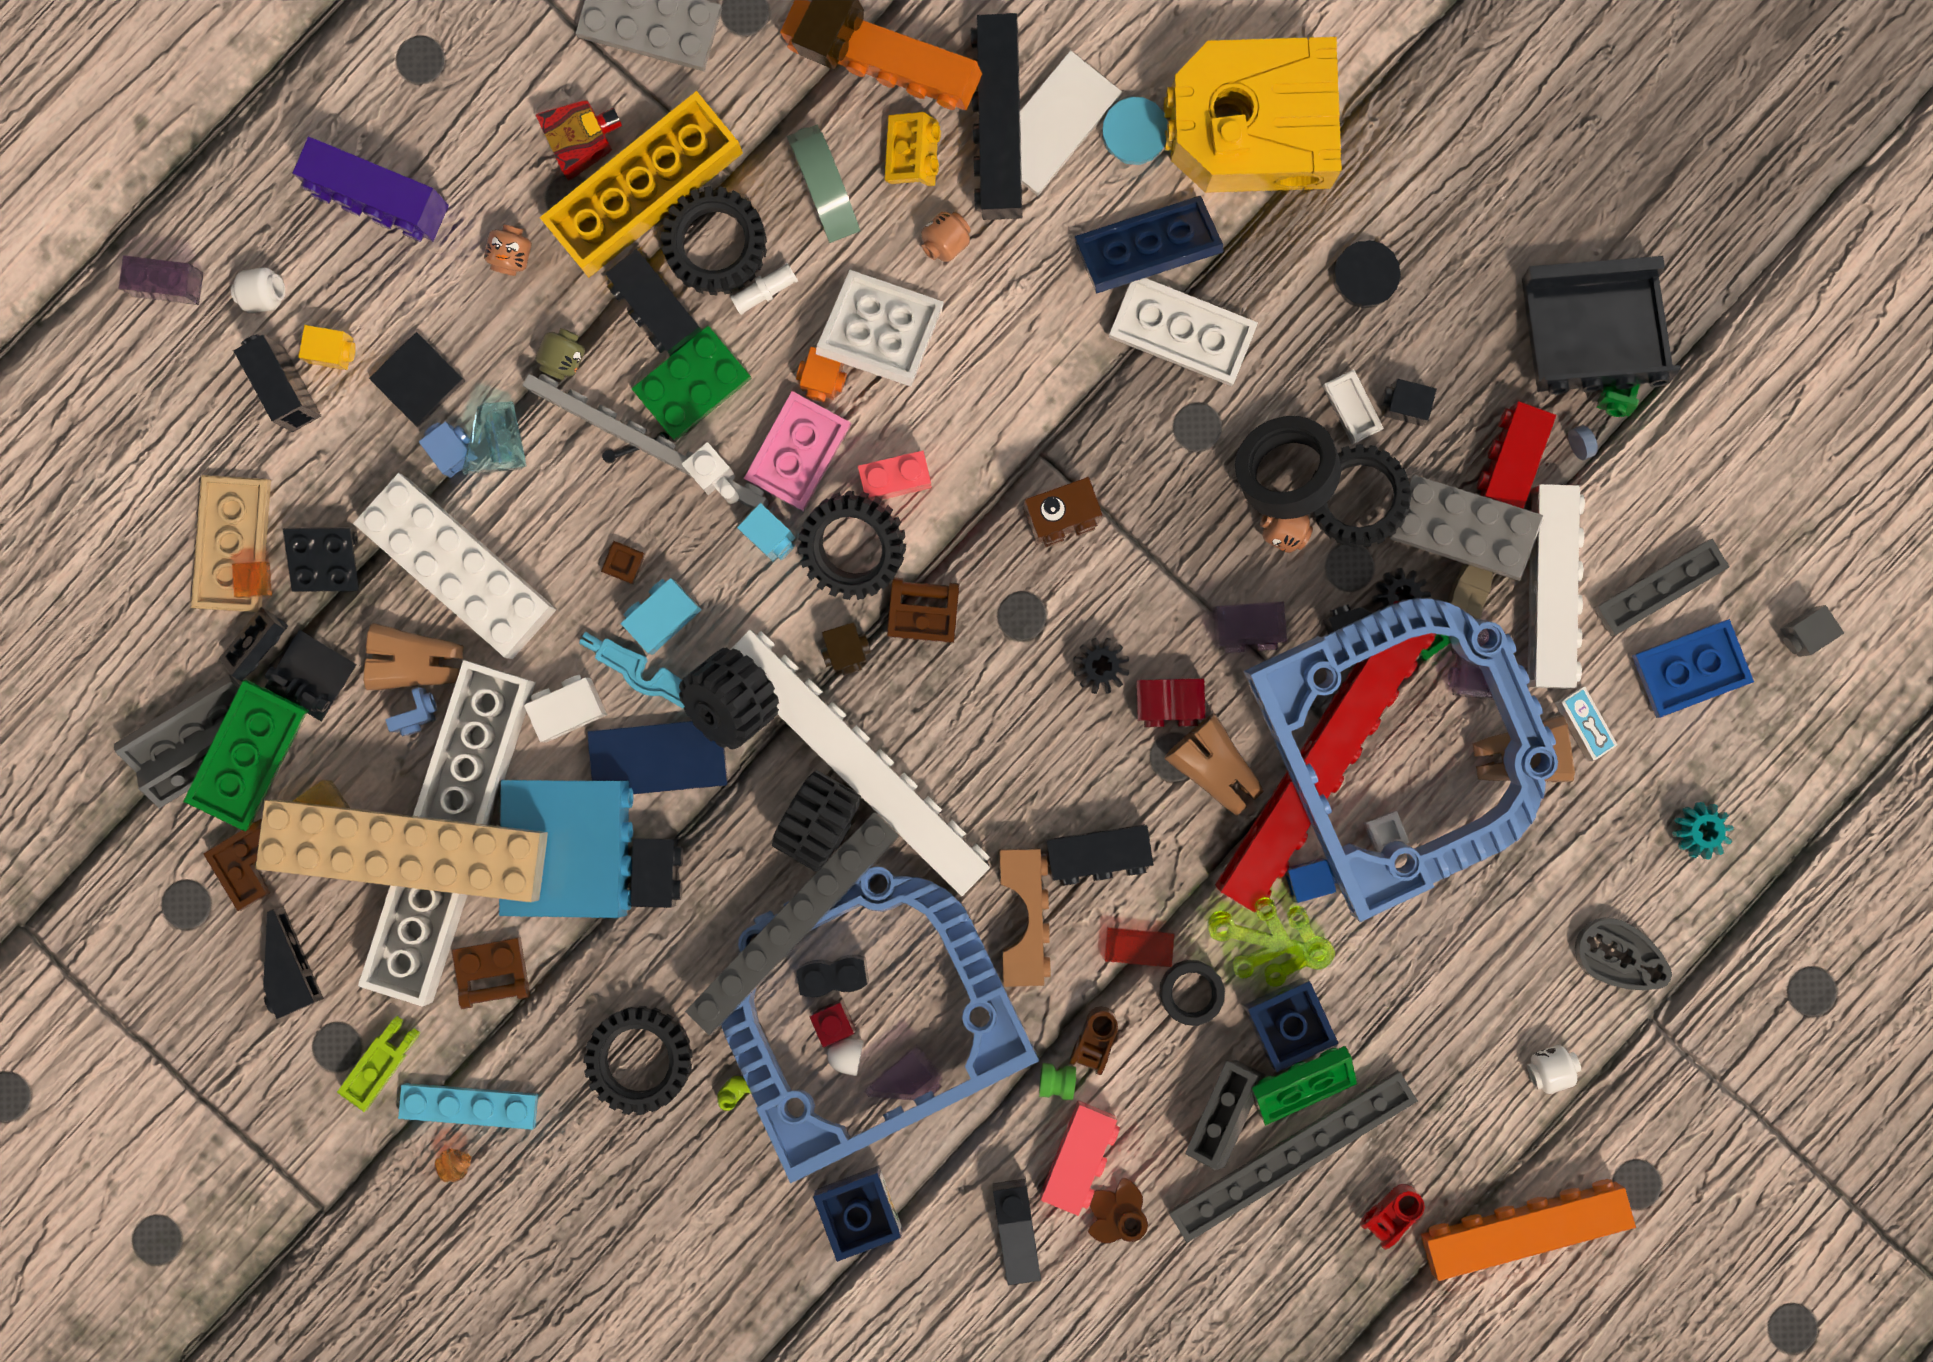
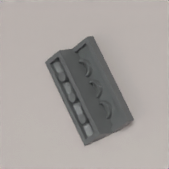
M230 674L114 743L115 753L136 772L138 789L159 809L188 792L241 686Z

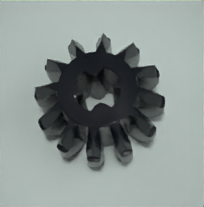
M1403 568L1396 569L1395 577L1390 572H1386L1383 574L1385 583L1377 582L1374 585V588L1382 592V594L1374 595L1372 601L1382 602L1383 604L1376 612L1398 601L1399 597L1395 593L1401 590L1405 591L1404 597L1406 599L1431 597L1430 592H1421L1420 587L1425 586L1427 581L1422 579L1414 582L1417 572L1414 570L1410 571L1406 578Z
M1093 638L1091 640L1093 651L1091 652L1086 645L1082 644L1079 649L1087 657L1075 656L1073 658V662L1084 665L1083 668L1073 671L1074 676L1085 673L1087 677L1079 685L1084 688L1091 680L1094 682L1091 688V693L1097 694L1100 683L1103 684L1105 694L1111 693L1109 681L1111 680L1115 686L1120 688L1123 683L1116 674L1122 676L1129 675V670L1119 668V664L1127 663L1129 657L1117 658L1116 654L1123 647L1119 644L1113 651H1110V638L1104 640L1103 648L1099 647L1097 638ZM1103 657L1108 660L1105 664H1110V670H1105L1102 675H1098L1094 672L1097 668H1092V662H1097Z

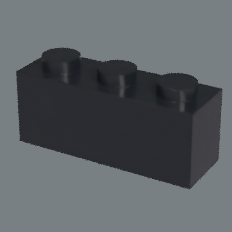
M637 249L605 273L611 281L607 288L619 302L625 298L632 307L627 313L639 328L644 324L652 332L648 339L660 354L666 350L672 356L701 332L697 323Z
M1145 824L1046 839L1051 877L1053 881L1059 880L1060 886L1080 883L1079 877L1093 875V881L1113 878V872L1126 870L1127 876L1147 873V866H1154L1148 826Z

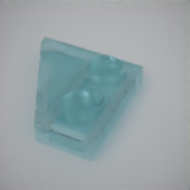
M483 403L478 406L463 464V474L520 470L526 467L514 403Z

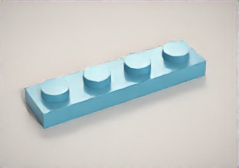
M404 1083L401 1085L398 1119L533 1130L536 1127L538 1094Z

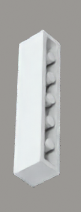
M1539 484L1531 489V511L1543 515V521L1530 553L1528 676L1530 683L1527 684L1528 688L1571 689L1577 688V682L1581 680L1582 666L1580 662H1577V648H1580L1582 645V630L1578 628V615L1582 613L1583 598L1582 595H1578V581L1582 580L1584 572L1583 563L1579 561V548H1582L1584 543V530L1579 528L1580 515L1584 512L1585 499L1584 495L1580 494L1579 485Z

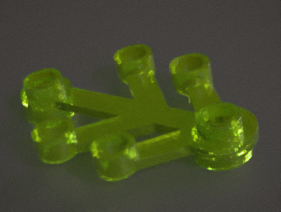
M1270 898L1259 899L1255 904L1257 917L1266 922L1271 933L1237 925L1234 922L1233 916L1226 911L1213 913L1207 922L1210 936L1217 941L1225 942L1233 938L1264 947L1247 956H1237L1233 960L1234 973L1242 979L1250 977L1255 967L1285 953L1296 955L1281 964L1273 963L1265 968L1266 982L1272 987H1278L1285 982L1287 975L1306 966L1312 969H1323L1329 966L1335 957L1332 943L1323 937L1315 935L1309 924L1307 911L1301 906H1294L1289 909L1287 919L1289 925L1299 931L1304 942L1290 939L1277 915L1275 903ZM1265 906L1271 907L1269 912L1263 913L1260 911ZM1296 915H1303L1300 921L1292 920ZM1220 927L1228 928L1226 931L1223 932L1217 931ZM1317 952L1323 953L1321 956L1313 957ZM1241 964L1249 965L1248 968L1244 970L1238 969V967ZM1274 972L1280 973V975L1276 978L1270 977V975Z

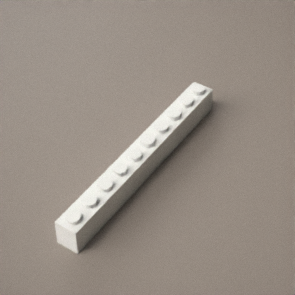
M749 630L730 650L734 648L739 650L743 656L748 655L758 667L765 671L766 677L775 688L774 693L778 696V715L845 782L861 795L946 882L963 896L990 869V866L986 863L990 856L976 843L970 847L962 839L966 833L953 820L947 824L938 815L942 809L929 796L923 800L914 791L918 785L905 772L899 777L890 768L894 764L893 760L881 749L875 753L866 744L870 738L857 725L851 729L843 721L847 715L833 701L827 705L819 697L823 691L810 678L803 682L795 674L799 669L797 665L785 654L779 658L771 650L775 644L762 631L756 635L753 631Z

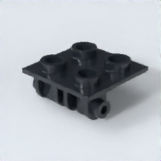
M351 527L283 528L292 592L359 591L353 545L358 544L357 532H352Z
M299 630L277 667H270L267 670L265 678L268 679V682L264 687L308 709L307 713L322 722L357 664Z

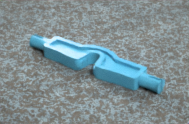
M588 632L583 634L582 637L593 642V644L584 639H580L579 644L595 652V658L598 661L623 674L626 682L634 690L649 696H662L681 708L685 707L679 697L681 692L679 684L682 679L670 670L661 667L650 681H645L642 674L648 662L646 656L624 648L610 639L601 641Z

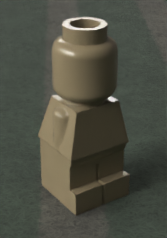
M1469 564L1462 565L1459 575L1452 583L1446 602L1469 613L1474 619H1480L1484 604L1490 594L1493 572Z

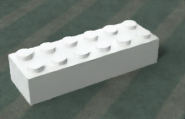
M399 473L353 523L505 658L513 659L557 610L416 484Z

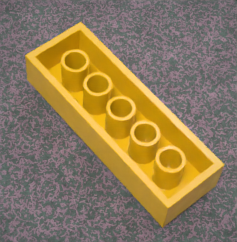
M695 91L539 218L587 277L590 278L668 215L672 205L676 208L679 205L678 199L680 197H690V191L699 190L743 154L741 146L701 95Z

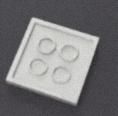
M849 270L817 344L816 354L912 387L942 312L944 302Z

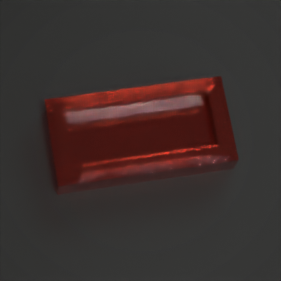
M1107 927L1104 961L1172 968L1175 934Z

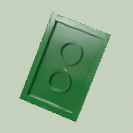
M707 326L636 384L632 390L676 442L752 378L713 330Z
M1346 1046L1339 1049L1330 1048L1321 1053L1319 1058L1308 1063H1296L1289 1068L1288 1072L1276 1077L1268 1076L1260 1080L1256 1086L1252 1087V1092L1265 1126L1357 1085L1352 1057Z

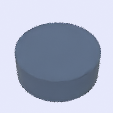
M1580 425L1569 430V444L1577 458L1586 460L1596 455L1598 449L1597 441L1593 432L1587 426Z

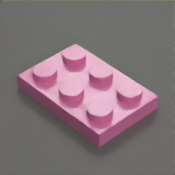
M791 391L744 480L804 512L848 432L851 422Z

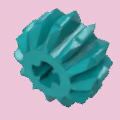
M1696 802L1694 809L1691 807L1683 808L1685 818L1676 817L1674 820L1676 824L1681 825V830H1676L1672 834L1674 837H1683L1678 847L1681 850L1689 848V857L1697 858L1701 855L1703 859L1709 860L1712 858L1713 853L1716 855L1724 853L1721 843L1731 844L1733 842L1730 837L1725 836L1726 832H1731L1734 829L1733 825L1724 824L1729 815L1727 812L1718 813V805L1709 804L1706 807L1703 802ZM1701 825H1703V829L1708 831L1706 836H1703V833L1699 831Z

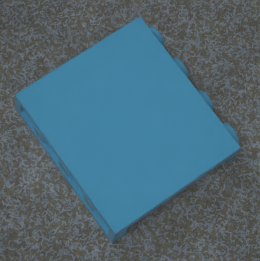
M501 780L500 826L548 832L540 899L535 902L499 899V916L620 918L627 916V910L631 909V890H628V876L632 874V857L628 856V842H631L633 838L632 822H629V808H632L634 800L633 790L629 788V781Z

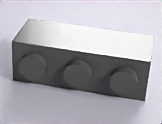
M1226 1060L1185 1154L1214 1170L1226 1167L1255 1101L1252 1087L1265 1078L1266 1074L1237 1060Z

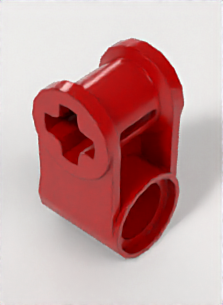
M1399 1184L1363 1216L1360 1226L1363 1229L1368 1228L1381 1241L1380 1246L1387 1250L1395 1245L1403 1234L1422 1216L1425 1209L1424 1200L1411 1185ZM1413 1196L1415 1200L1412 1207L1405 1210L1399 1208L1401 1198ZM1378 1223H1381L1387 1230H1384Z

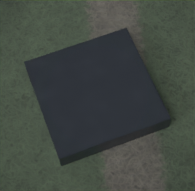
M417 332L369 378L417 427L465 382Z

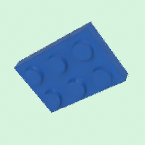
M1730 619L1632 655L1656 718H1661L1754 682Z

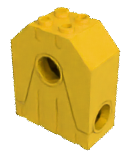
M1307 37L1208 40L1175 74L1172 87H1167L1166 97L1163 100L1164 118H1170V120H1168L1167 130H1165V150H1171V162L1205 193L1302 190L1303 188L1304 190L1331 189L1342 171L1337 37H1309L1308 40ZM1226 107L1235 109L1240 115H1246L1250 144L1248 152L1214 155L1210 121L1212 118H1216L1215 110Z

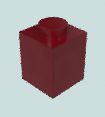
M843 998L813 1011L809 1016L823 1048L853 1035L856 1031Z

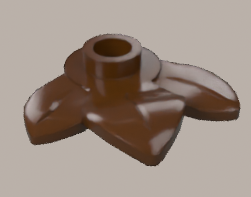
M1122 1178L1115 1193L1109 1190L1094 1191L1090 1208L1097 1220L1090 1226L1088 1233L1095 1240L1107 1244L1119 1239L1135 1242L1146 1234L1148 1221L1145 1214L1141 1211L1143 1196L1131 1180ZM1128 1218H1134L1137 1221V1225L1133 1229H1127L1124 1226L1125 1221Z

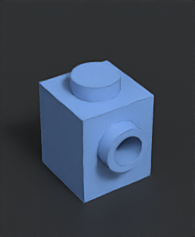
M446 421L443 424L436 423L424 432L425 437L419 441L442 474L449 478L477 459L467 445L471 442L470 438L459 425L454 428Z

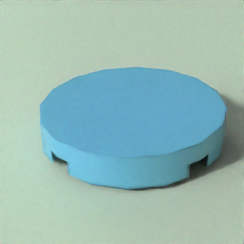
M1129 97L1118 101L1109 109L1103 122L1102 138L1106 149L1112 156L1114 155L1125 164L1141 165L1152 161L1163 150L1166 143L1165 130H1167L1168 121L1164 118L1163 110L1155 102L1144 97Z

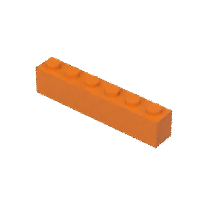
M794 0L780 31L788 44V49L796 54L798 52L791 41L811 3L808 0ZM864 20L857 31L854 30L849 40V48L845 58L838 62V64L845 66L849 72L856 76L865 77V74L870 75L886 87L894 88L895 85L903 87L914 97L924 99L927 96L936 99L939 105L950 110H955V107L967 110L982 76L979 65L975 60Z
M1604 1179L1592 1183L1593 1188L1582 1191L1579 1188L1566 1189L1559 1192V1197L1548 1200L1547 1197H1536L1528 1200L1526 1206L1514 1208V1206L1499 1207L1494 1210L1495 1214L1482 1217L1479 1214L1466 1216L1461 1219L1462 1223L1452 1226H1449L1447 1223L1433 1225L1429 1227V1232L1421 1234L1431 1274L1438 1281L1636 1228L1626 1189L1611 1179Z

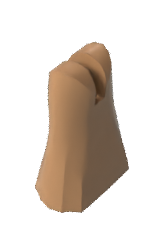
M372 623L367 632L366 653L372 654V659H365L363 677L365 688L368 691L456 683L460 669L445 665L439 667V659H463L464 646Z
M1215 713L1202 720L1198 726L1192 729L1165 756V760L1198 784L1236 816L1246 809L1247 805L1240 798L1239 794L1235 793L1231 788L1235 782L1253 800L1264 792L1260 782L1242 758Z
M1559 715L1543 720L1544 727H1549L1555 737L1556 744L1553 745L1558 759L1557 770L1554 775L1545 779V782H1573L1575 769L1569 729L1565 717ZM1508 732L1472 743L1474 757L1493 756V754L1499 753L1502 756V762L1500 763L1490 762L1485 765L1476 766L1478 780L1510 781L1503 760L1505 749L1511 741ZM1536 753L1531 758V768L1539 765L1541 761L1540 753Z

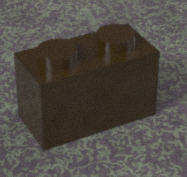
M812 0L791 41L798 54L835 70L838 62L842 61L848 52L849 40L854 30L857 31L863 22L864 9L860 1Z

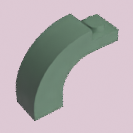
M818 124L802 128L796 133L787 136L829 243L860 232L839 171Z

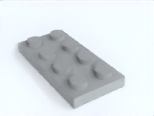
M585 0L576 35L584 40L705 72L722 7L721 4L706 0Z
M1412 476L1409 512L1401 528L1398 527L1396 533L1390 537L1391 540L1518 581L1521 580L1542 524L1543 515L1423 477Z

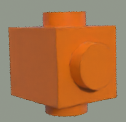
M810 347L807 361L801 360L796 380L800 381V387L802 391L806 392L805 396L807 398L825 402L826 398L834 400L836 391L842 392L847 373L842 372L843 363L817 355L816 348Z

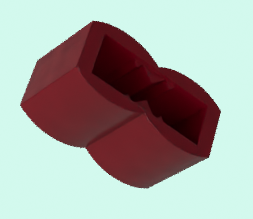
M1204 679L1136 680L1137 721H1144V727L1146 728L1164 727V721L1178 720V727L1198 726V720L1206 719Z

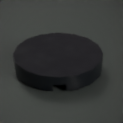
M1372 240L1358 241L1348 246L1336 260L1333 270L1336 290L1344 297L1346 302L1360 308L1377 307L1387 301L1397 290L1401 278L1400 263L1394 252L1384 244Z

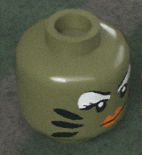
M560 328L559 333H546L535 357L536 361L541 365L539 370L560 380H564L565 376H574L585 354L584 347L577 342L579 336L563 328Z

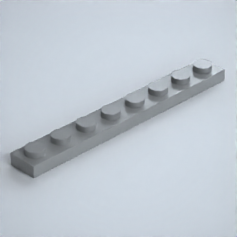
M528 374L522 386L529 392L691 476L682 463L694 453L688 451L686 456L674 450L676 444L661 436L654 440L644 435L647 429L629 420L627 425L615 419L617 413L602 405H599L598 409L587 405L588 398L572 389L566 394L557 389L559 383L548 376L540 374L539 378ZM735 475L727 479L739 495L738 502L752 509H755L760 503L767 508L769 502L766 498L762 497L765 491L748 482L745 487L733 481Z

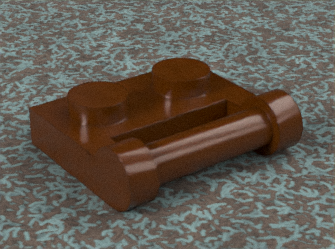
M894 577L892 581L887 637L954 643L960 583H950L949 586L903 582V578ZM902 595L942 598L948 599L947 608L901 604Z
M521 937L452 949L458 985V1001L461 1009L472 1008L473 1004L516 996L518 999L529 998L530 990ZM514 973L515 982L512 984L472 990L470 981Z

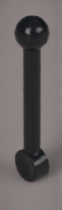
M660 432L655 438H652L656 440L658 436L669 440V435L666 432ZM629 446L615 452L606 450L603 452L602 458L606 463L611 464L615 462L616 458L640 449L635 446Z

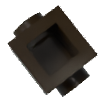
M854 622L822 632L826 646L820 649L826 667L833 666V670L835 672L842 671L843 676L862 670L861 664L867 663L866 654L871 653L866 635L859 636Z

